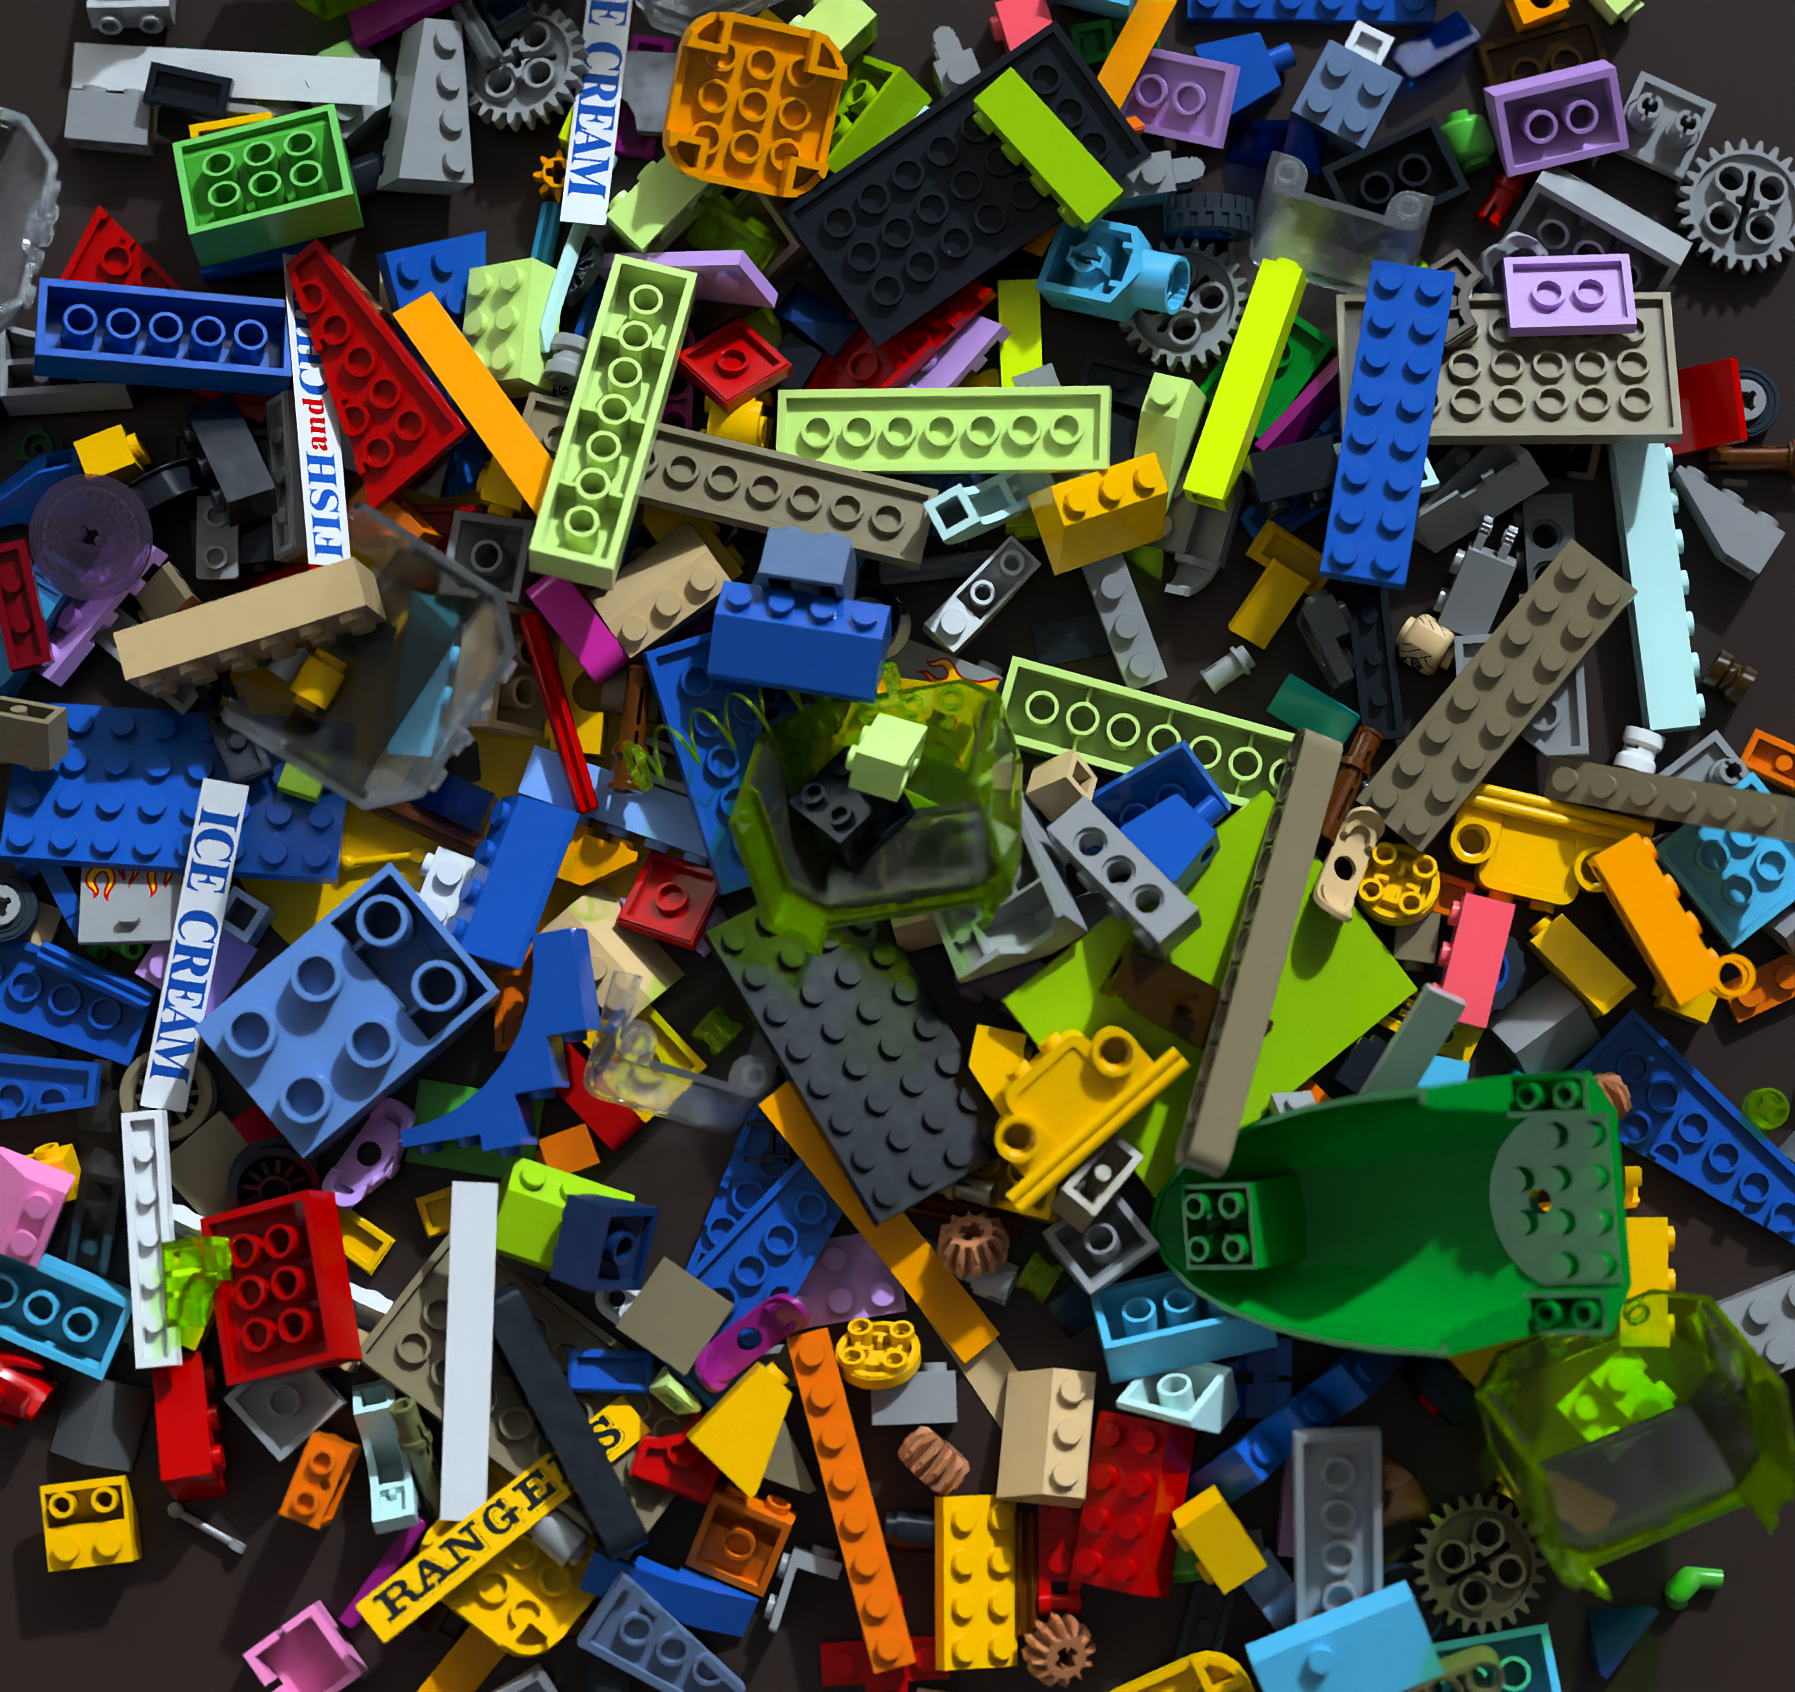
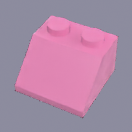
M0 1146L1 1254L36 1268L38 1267L47 1249L75 1175Z

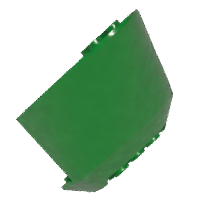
M1590 1071L1512 1074L1363 1094L1311 1104L1255 1121L1238 1130L1231 1159L1226 1171L1220 1178H1215L1179 1165L1157 1194L1149 1225L1152 1236L1161 1247L1158 1251L1163 1262L1190 1290L1224 1311L1273 1331L1329 1345L1374 1352L1452 1356L1532 1335H1612L1632 1285L1617 1110ZM1541 1189L1547 1191L1551 1198V1207L1548 1212L1544 1211L1538 1203V1194Z

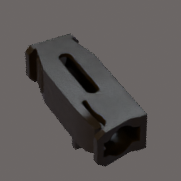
M1127 941L1118 954L1099 992L1107 997H1114L1116 995L1136 1014L1196 1048L1205 1051L1221 990L1177 965L1165 962L1164 959L1148 956L1147 954H1139L1141 946L1135 942ZM1270 1019L1264 1037L1272 1029L1274 1022Z

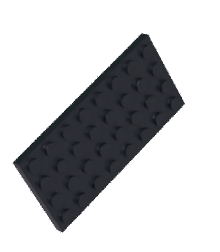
M1056 20L781 211L786 221L877 349L884 346L1064 220L1057 211L1060 204L1050 194L1046 197L1042 196L1029 180L1032 176L1030 171L1022 163L1015 166L1001 150V146L1004 143L994 132L987 135L973 119V116L976 114L973 110V100L1007 69L1012 67L1116 182H1119L1152 158V154Z
M845 860L705 932L703 939L875 1227L1002 1157L994 1141V1129L1000 1115L968 1068L970 1061L902 947L897 946L893 932L854 868Z

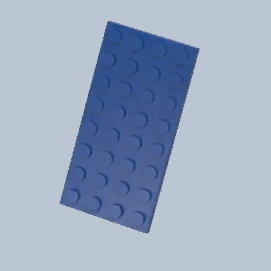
M39 702L67 708L69 753L52 769L46 771H33L28 769L27 766L12 764L0 843L1 862L185 874L203 778L232 783L203 713L187 712L183 716L178 711ZM250 716L275 775L248 785L249 790L232 877L338 885L356 736L355 723ZM291 749L329 760L332 763L318 804L279 792L277 789Z

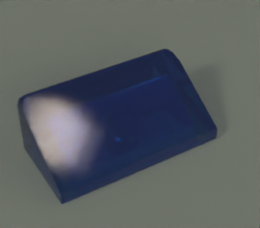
M1457 10L1390 50L1388 55L1410 88L1473 50L1476 45H1480L1482 37L1460 11Z

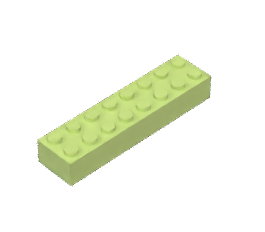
M814 0L812 4L815 7L804 18L798 15L788 24L809 30H817L830 36V40L839 48L845 64H848V67L878 38L877 14L862 0ZM665 155L658 163L651 161L637 176L639 182L628 193L625 190L618 193L609 203L607 208L610 211L606 216L611 233L631 253L663 252L729 186L696 180L681 174L668 161Z
M615 254L529 547V571L613 591L695 303L697 273Z
M1013 656L989 742L1048 759L1074 749L1093 771L1118 778L1180 741L1185 740L1230 802L1231 809L1238 811L1262 790H1267L1275 800L1288 750L1295 734Z

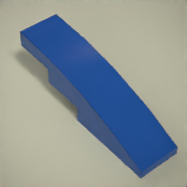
M596 1546L579 1586V1589L603 1598L620 1571L623 1570L679 1623L739 1637L744 1636L759 1601V1598L682 1565L679 1571H675L642 1556H639L636 1562L630 1559L625 1561L622 1558L609 1562L598 1546Z

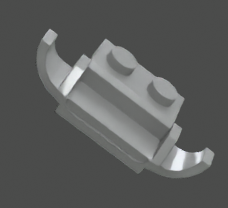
M1182 469L1170 506L1165 514L1162 539L1142 545L1143 548L1175 555L1174 561L1179 565L1174 579L1171 583L1166 584L1164 592L1187 597L1194 595L1212 581L1220 568L1224 569L1247 493L1243 469L1228 512L1188 501L1182 489L1188 470Z

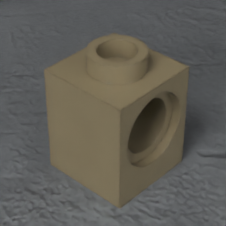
M1430 912L1425 918L1411 925L1392 926L1390 953L1399 962L1404 971L1423 972L1424 966L1435 964L1441 913Z

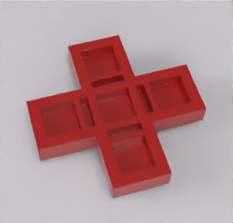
M898 1594L901 1607L903 1610V1597L902 1594ZM863 1631L862 1640L820 1642L823 1687L865 1684L866 1692H909L908 1681L950 1679V1670L936 1669L935 1635L909 1636L916 1662L875 1674Z

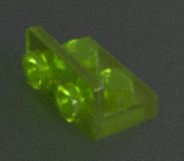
M701 194L698 202L705 206L685 240L700 251L743 250L759 271L762 272L779 245L767 236L770 229L751 216L745 220L736 213L740 207L727 197L718 194L715 199Z

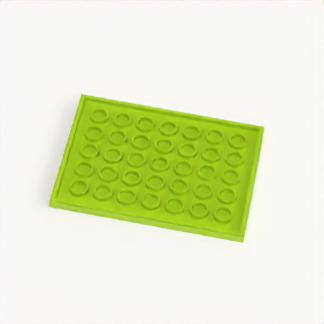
M1262 790L1214 829L1218 834L1220 849L1184 893L1198 908L1202 926L1169 955L1163 958L1154 948L1151 951H1147L1133 935V931L1136 929L1126 919L1120 923L1109 913L1088 930L1087 933L1083 934L1001 1000L1036 1046L1055 1030L1059 1034L1070 1029L1078 1030L1091 1042L1093 1036L1100 1029L1107 1026H1117L1130 1033L1135 1038L1137 1044L1154 1062L1174 1046L1191 1065L1115 1132L1144 1156V1159L1133 1172L1155 1200L1159 1191L1179 1166L1176 1162L1177 1147L1204 1051L1136 1014L1116 995L1114 997L1103 995L1099 992L1100 987L1123 945L1127 941H1132L1141 946L1139 954H1147L1148 956L1164 959L1165 962L1175 964L1215 988L1222 990L1275 801L1267 790ZM1314 854L1269 1017L1274 1023L1271 1031L1263 1039L1239 1129L1258 1121L1270 1111L1268 1103L1271 1093H1285L1296 1090L1418 990L1354 904L1351 908L1353 918L1350 923L1331 919L1329 917L1330 913L1326 910L1318 909L1313 892L1323 864L1316 854ZM1154 902L1146 903L1139 911L1142 913H1152L1158 909L1159 904Z

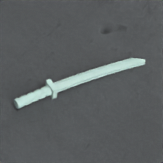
M614 155L613 169H612V170H614V167H615V165H616V163H617V161H618V159H617V157H616L615 155ZM573 223L539 327L540 351L542 354L550 352L565 296L591 224Z

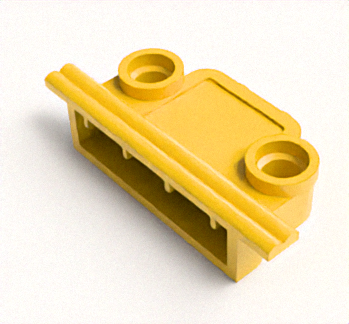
M1480 783L1453 816L1448 838V850L1457 862L1464 865L1476 864L1474 870L1475 884L1482 891L1489 893L1488 898L1513 904V899L1530 902L1528 908L1530 910L1553 914L1555 908L1563 907L1576 898L1578 890L1589 894L1604 892L1587 863L1588 859L1636 832L1639 833L1641 839L1647 837L1652 841L1655 823Z
M1107 1026L1100 1029L1093 1036L1091 1042L1078 1030L1070 1029L1061 1034L1055 1030L1039 1043L1037 1048L1040 1052L1028 1063L1025 1059H1022L1009 1069L1005 1074L1008 1081L1004 1085L1003 1095L1011 1112L1004 1114L997 1121L994 1129V1141L1000 1155L1006 1160L1011 1161L1024 1176L1020 1182L1005 1194L1022 1214L1191 1066L1174 1046L1154 1062L1137 1044L1135 1038L1130 1033L1117 1026Z

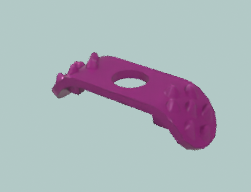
M785 1293L776 1294L761 1302L710 1341L698 1354L695 1360V1370L702 1385L712 1393L724 1390L738 1373L788 1335L805 1328L809 1322L807 1310L797 1299ZM748 1327L756 1328L761 1334L760 1343L752 1350L741 1349L737 1344L738 1334Z

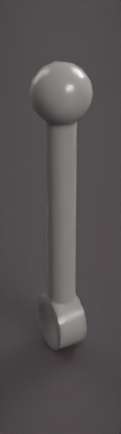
M173 1502L168 1506L167 1513L171 1518L185 1520L240 1554H243L247 1546L244 1543L229 1537L186 1512L181 1503Z

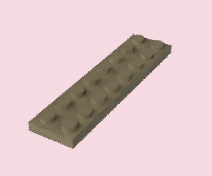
M1570 539L1355 799L1356 802L1363 807L1376 809L1382 815L1383 822L1387 827L1422 854L1637 595L1638 590L1573 539Z

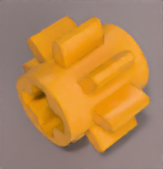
M557 150L556 157L548 160L544 156L540 157L543 165L542 172H534L533 177L537 182H545L539 190L542 198L547 197L551 193L556 197L557 203L562 204L565 177L562 178V184H555L553 178L557 176V171L564 170L566 174L567 159L563 157L561 150Z

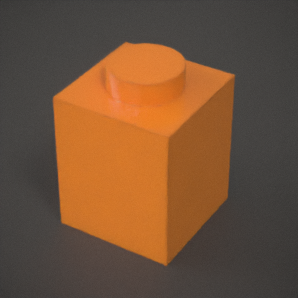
M587 1123L539 1139L540 1150L534 1151L538 1163L570 1174L603 1164L591 1129Z

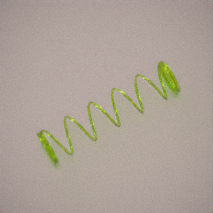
M759 686L758 692L761 713L742 694L736 692L727 694L723 709L726 730L707 711L699 708L693 709L688 724L691 747L671 727L665 725L657 726L653 737L656 765L632 741L622 742L621 751L623 759L636 785L644 792L652 789L653 781L645 759L652 766L661 782L665 783L666 781L657 749V733L663 728L672 732L686 747L697 766H701L692 730L693 716L697 712H702L708 716L722 731L732 749L736 750L727 712V704L731 696L735 695L744 700L757 714L767 732L771 734L764 710L763 687ZM786 690L799 708L802 716L806 717L799 692H795L794 695L792 691ZM811 694L820 706L824 708L831 706L832 697L825 696L824 699L822 696ZM631 753H632V755L634 756V758H635V760H636V762H637V764H638V766H639V768H640V770H641L643 779H642V777L640 776V774H639V772H638V770H637V768H636V766H635V764H634V762H633Z

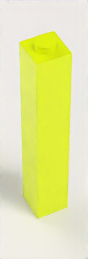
M1263 258L1182 488L1187 500L1190 502L1228 512L1307 285L1303 268H1300L1299 264L1290 259L1276 258L1273 261Z
M1038 279L998 280V323L1003 324L1012 332L1002 344L999 342L1000 387H1014L1012 377L1042 366L1040 292L1035 288ZM1031 507L1022 511V515L1005 523V533L1014 534L1016 540H1035L1040 538V532Z

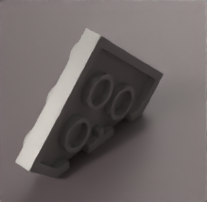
M1492 634L1454 636L1456 677ZM1583 660L1521 734L1526 741L1546 758L1589 755Z

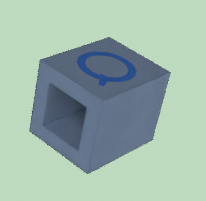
M234 885L228 894L222 928L245 943L256 947L276 916L277 911Z

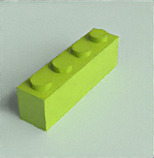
M1012 67L1007 69L973 100V110L976 112L973 119L987 135L994 132L1004 143L1001 146V150L1015 166L1022 163L1032 174L1029 178L1031 184L1042 196L1046 197L1050 194L1060 204L1057 211L1069 226L1074 228L1079 225L1086 233L1123 200L1124 190Z

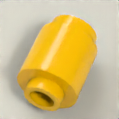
M318 648L314 656L309 655L289 688L290 691L296 694L292 701L312 713H315L318 707L326 711L345 678V675L342 673L347 664Z

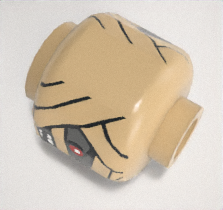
M1422 614L1417 619L1411 616L1402 627L1394 645L1399 647V659L1428 676L1435 674L1440 667L1447 671L1455 661L1454 636H1457L1456 632L1438 625V620L1428 614Z

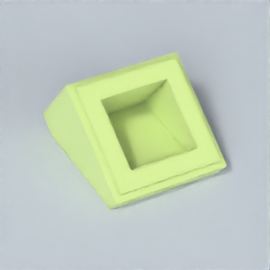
M667 1366L662 1367L648 1388L650 1392L676 1415L699 1412L701 1404L698 1396Z

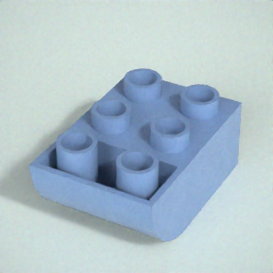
M389 862L206 1016L194 1029L302 1158L318 1159L369 1116L382 1100L395 1094L466 1033L492 1007L501 992L396 867ZM443 949L451 950L450 952H442Z

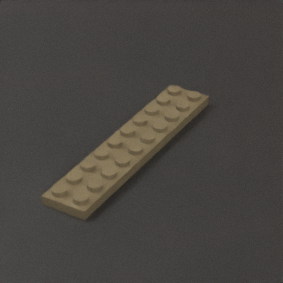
M530 391L522 418L555 462L572 401ZM660 423L638 503L764 534L768 533L769 527L782 529L786 526L797 527L806 533L820 535L834 532L853 540L855 556L919 571L932 522L923 503L938 496L939 490Z

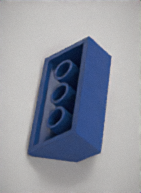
M724 580L714 613L707 678L874 704L892 638L891 606Z
M521 795L502 797L493 807L489 817L491 826L487 836L481 841L475 851V867L471 877L461 887L459 893L460 905L456 915L450 919L446 926L482 971L521 970L532 941V935L536 931L581 814ZM444 949L442 950V952H450V951H451V950H444Z

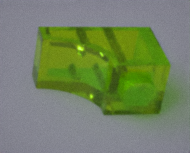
M201 1236L161 1242L166 1328L205 1327L207 1308L214 1291L223 1281L231 1280L230 1266L232 1256L228 1237Z

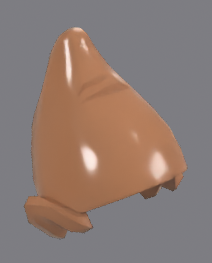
M1381 1457L1382 1527H1389L1401 1521H1409L1410 1519L1427 1521L1425 1516L1426 1514H1432V1509L1419 1481L1399 1463L1386 1457Z

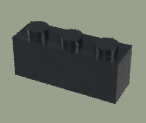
M233 394L185 408L186 425L181 427L182 437L188 451L195 449L198 456L195 458V464L201 481L210 482L212 489L209 490L215 512L217 514L224 513L229 527L278 513L276 487Z

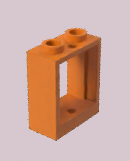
M328 1429L312 1432L279 1514L318 1530L332 1524L363 1450V1444ZM340 1478H341V1479H342V1483H341L340 1485H338L339 1480H340Z

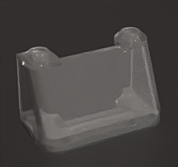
M1273 150L1266 170L1254 221L1253 237L1251 236L1249 254L1256 266L1260 267L1263 258L1273 261L1276 258L1290 259L1299 264L1300 268H1303L1307 282L1347 294H1367L1372 259L1417 266L1426 238L1435 197L1415 191L1399 192L1390 200L1385 216L1305 193L1308 172L1304 163L1294 156Z

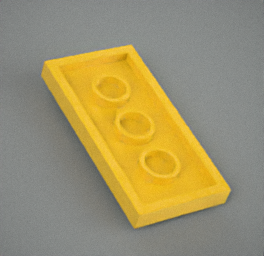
M996 1494L935 1496V1646L937 1670L1017 1666V1635L1015 1633V1501L997 1500Z

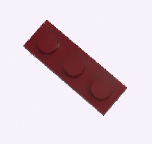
M25 539L0 544V627L10 671L14 673L55 663L28 542Z

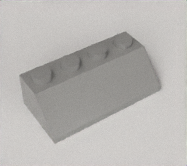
M1559 166L1542 170L1502 238L1504 239L1508 234L1515 231L1527 234L1535 238L1546 248L1549 256L1629 254L1633 292H1665L1692 245L1691 242Z

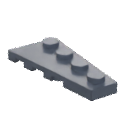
M623 1570L620 1571L577 1637V1645L662 1692L746 1691L745 1683Z

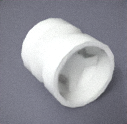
M1626 726L1622 736L1624 742L1623 749L1616 754L1612 766L1655 773L1657 766L1654 760L1656 754L1663 749L1666 741L1665 737L1640 727Z

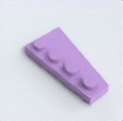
M743 250L604 253L602 266L599 271V275L607 283L615 254L697 273L696 299L775 308L778 297L777 291Z
M976 315L900 388H956L972 369L977 373L988 359L984 355L998 340L1002 344L1012 332L1003 324Z
M117 527L114 534L103 544L101 555L91 571L87 572V579L85 577L86 574L82 578L81 582L85 583L86 580V586H79V590L69 606L58 617L57 625L49 637L55 663L31 668V670L61 687L95 646L92 637L96 632L111 627L120 616L117 612L119 604L129 592L134 596L138 594L146 584L142 576L153 563L160 567L169 556L168 554L151 544L148 547L147 542L145 546V541L142 539L141 543H134L137 542V537L132 534V542H126L130 541V534H126L128 532L124 530L122 532V529ZM136 545H140V551L138 556L134 555L137 547ZM132 556H134L137 560L134 566L130 567L129 565L133 559ZM127 567L130 568V571L123 577L121 574ZM119 574L121 579L115 583H112L111 580L118 577ZM99 579L100 583L108 582L109 580L110 585L100 587ZM98 583L97 588H88L87 586L88 584Z

